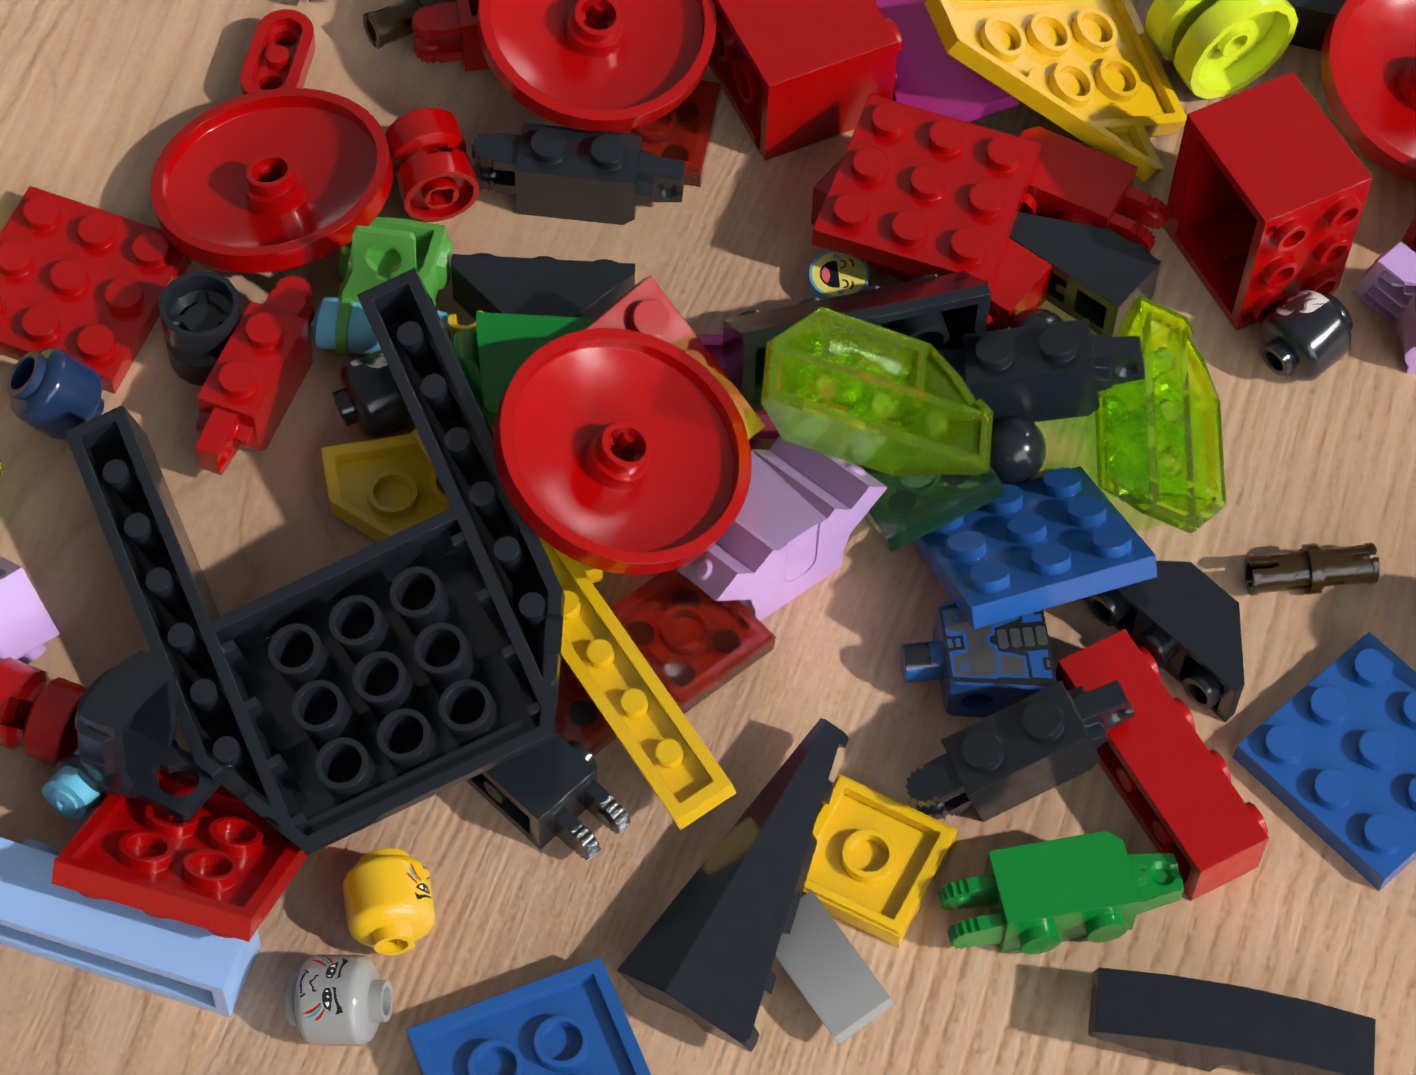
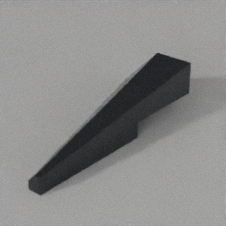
M819 719L617 969L642 996L690 1017L705 1032L749 1052H752L759 1038V1033L754 1023L763 994H772L777 978L771 967L781 934H790L816 849L817 840L812 832L820 805L829 804L834 787L829 781V776L837 749L846 748L849 737L844 731L825 719Z

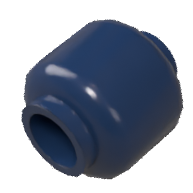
M47 347L38 352L25 354L14 366L8 379L7 392L10 395L11 409L14 414L23 422L54 439H67L65 431L102 415L104 409V400L101 398L103 391L101 376L93 367L61 348Z

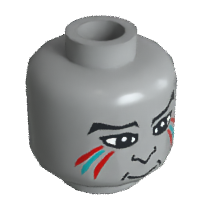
M314 955L304 962L300 971L293 972L288 979L285 994L287 1020L290 1026L298 1028L301 1037L310 1044L362 1046L374 1038L380 1022H388L393 1010L392 985L389 980H381L376 963L367 956Z

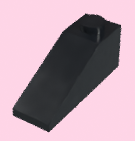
M1018 212L1009 238L1052 265L1046 300L1076 320L1089 319L1091 330L1097 334L1116 337L1153 297L1161 261L1152 256L1141 244L1129 241L1111 229Z

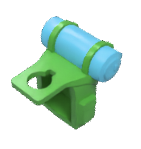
M376 217L369 226H355L352 233V241L342 247L339 254V275L344 278L340 285L338 296L324 297L321 304L318 305L314 319L311 322V330L313 331L316 347L319 349L336 350L339 356L350 357L351 354L367 355L381 349L357 295L413 268L417 270L436 307L435 300L438 290L446 288L449 283L451 256L454 254L453 243L447 236L445 225L403 218ZM437 310L452 342L447 319L448 314Z

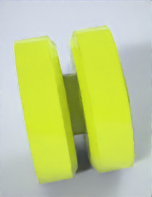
M1154 0L1147 12L1144 28L1150 41L1166 60L1174 62L1177 74L1191 92L1207 100L1225 97L1236 92L1264 74L1283 55L1295 35L1298 18L1295 9L1287 0Z

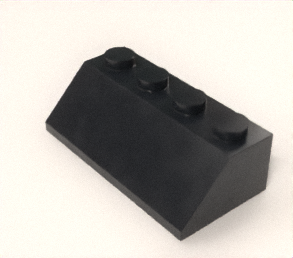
M962 271L947 275L930 274L916 281L887 287L870 286L861 289L857 293L826 299L809 298L796 305L766 311L749 310L736 317L723 320L722 356L730 380L755 412L918 379L915 371L917 367L916 362H919L920 357H924L925 353L930 354L932 351L938 353L940 350L964 347L963 334L986 332L992 294L987 283Z

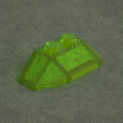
M1140 296L1132 302L1115 337H1140L1144 356L1145 379L1112 385V388L1099 392L1100 407L1095 410L1097 483L1100 488L1142 514L1191 534L1226 506L1220 399L1204 358L1189 338L1194 335L1188 317Z
M824 307L817 309L767 342L761 404L784 441L892 476L983 474L989 471L993 411L981 398L978 400L974 398L962 377L930 343Z

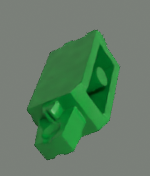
M1106 830L988 851L983 875L965 878L964 880L958 879L955 882L951 881L949 884H944L943 887L939 888L937 894L941 908H945V910L953 911L989 905L991 914L960 920L954 923V925L949 926L947 932L951 947L954 946L955 949H969L973 946L980 947L999 943L1001 953L1021 949L1025 954H1040L1056 948L1061 942L1087 938L1090 942L1101 943L1119 938L1127 930L1133 929L1137 914L1179 901L1184 886L1174 853L1127 854L1124 840Z

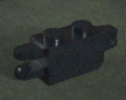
M523 123L521 135L507 133L495 135L493 132L490 134L485 132L484 135H478V138L474 139V143L471 144L472 158L475 159V167L473 168L479 186H481L482 190L487 189L488 191L494 190L498 193L516 194L517 214L624 225L635 219L637 205L650 204V202H682L686 178L685 162L659 157L654 153L642 150V135L585 131L568 127Z
M1089 319L963 334L964 347L940 350L938 353L934 351L930 354L925 353L926 355L920 357V361L916 362L917 367L915 368L918 382L922 383L923 390L921 394L924 405H928L929 410L934 409V412L971 409L976 429L983 428L988 422L1003 416H1021L1033 422L1089 416L1100 407V391L1110 389L1112 385L1145 379L1144 356L1140 337H1108V335L1092 334Z
M1118 680L1086 692L1083 686L1066 691L1062 681H1059L941 739L947 753L925 763L922 769L917 767L915 772H910L911 777L907 778L908 784L905 785L908 790L907 794L914 804H918L916 807L920 812L937 820L941 818L945 820L947 815L953 816L974 806L985 822L1091 770L1101 760L1096 748L1109 741L1106 732L1134 717V709Z
M557 732L555 739L466 780L540 850L557 836L581 858L585 860L592 859L601 848L592 831L577 818L586 809L604 826L616 834H620L631 823L630 817L623 806L597 782L598 767L590 752L576 740L571 739L569 742H566Z

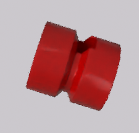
M427 107L417 109L398 117L388 127L385 136L391 154L393 172L396 174L397 186L404 209L412 218L426 222L447 220L465 212L475 203L479 195V184L471 159L467 155L466 143L458 119L453 113L442 108Z
M10 657L0 662V745L11 750H16L23 746L26 756L52 765L57 759H62L65 755L73 754L78 749L77 730L74 723L75 714L82 695L88 688L61 677L50 682L46 671Z

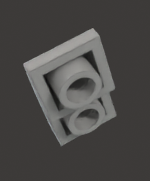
M810 890L800 898L790 934H781L775 957L835 1041L840 1045L895 1004L814 892Z

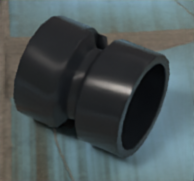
M195 271L185 273L172 280L162 291L158 307L171 367L185 381L203 386L242 317L238 291L229 279L214 272Z

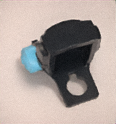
M140 650L121 664L106 670L92 682L82 695L75 714L74 723L77 730L78 749L73 754L71 753L65 755L62 759H57L51 765L52 777L41 788L43 797L55 811L66 818L79 820L84 818L94 807L100 806L109 794L139 799L182 821H187L221 786L220 783L224 773L217 779H213L195 764L192 754L181 749L175 739L178 690H176L174 668L162 659ZM159 770L168 774L176 771H185L193 774L199 783L190 793L182 796H173L165 793L160 788L159 777L155 776V774Z

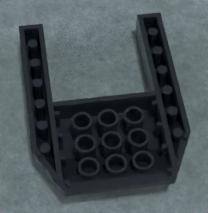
M415 268L358 294L357 297L451 508L220 616L149 439L124 405L65 431L151 653L174 668L176 690H178L176 716L195 764L213 779H217L224 773L220 785L307 855L555 739L565 594L541 538L518 514L503 488L494 458L492 429L433 300Z

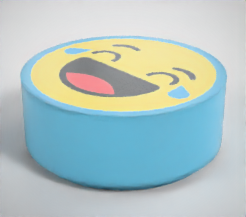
M830 250L820 254L813 260L809 269L808 290L812 298L826 299L857 293L869 285V269L865 261Z

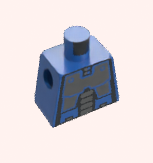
M949 601L937 607L933 641L900 645V663L904 683L940 680L944 708L952 716L986 718L1057 683L1043 610L973 629L955 602Z

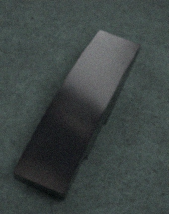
M1102 967L1093 971L1088 1036L1208 1072L1226 1064L1260 1075H1374L1376 1019L1308 1000L1243 986L1175 975Z

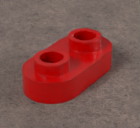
M281 9L267 14L259 21L240 74L242 95L278 88H303L316 49L314 27L306 15L296 10ZM285 45H292V47H290V48H286V47H284V46H285Z

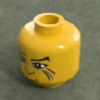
M384 848L368 852L360 857L357 865L352 867L343 880V893L347 926L350 936L360 944L374 948L375 952L381 955H399L410 951L415 946V942L425 937L434 926L435 911L428 868L419 860L410 857V854L397 848Z

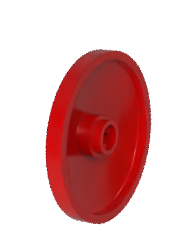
M479 0L477 11V30L483 55L492 73L504 89L520 104L544 119L569 128L595 132L622 131L637 128L662 118L676 109L690 96L701 81L709 64L717 28L714 0Z
M1347 0L1329 24L1321 48V79L1327 102L1342 130L1362 153L1388 172L1416 183V0Z
M278 88L233 98L205 111L185 125L169 141L160 154L153 169L150 192L161 230L168 241L183 255L195 262L218 270L237 273H266L295 268L314 262L351 242L354 227L357 225L369 226L385 205L393 182V163L387 138L382 127L359 104L338 94L323 90Z
M594 328L569 333L550 341L528 357L518 369L502 396L494 420L493 452L496 468L503 488L518 514L540 538L554 549L573 560L602 571L627 575H650L677 569L695 561L708 552L722 538L737 518L748 494L752 467L751 448L743 419L730 395L717 378L691 355L662 339L645 333L618 328Z

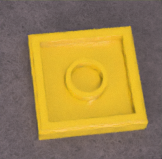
M838 773L832 784L834 789L829 804L820 805L812 833L817 840V845L801 897L812 890L831 916L899 948L956 842L958 829Z

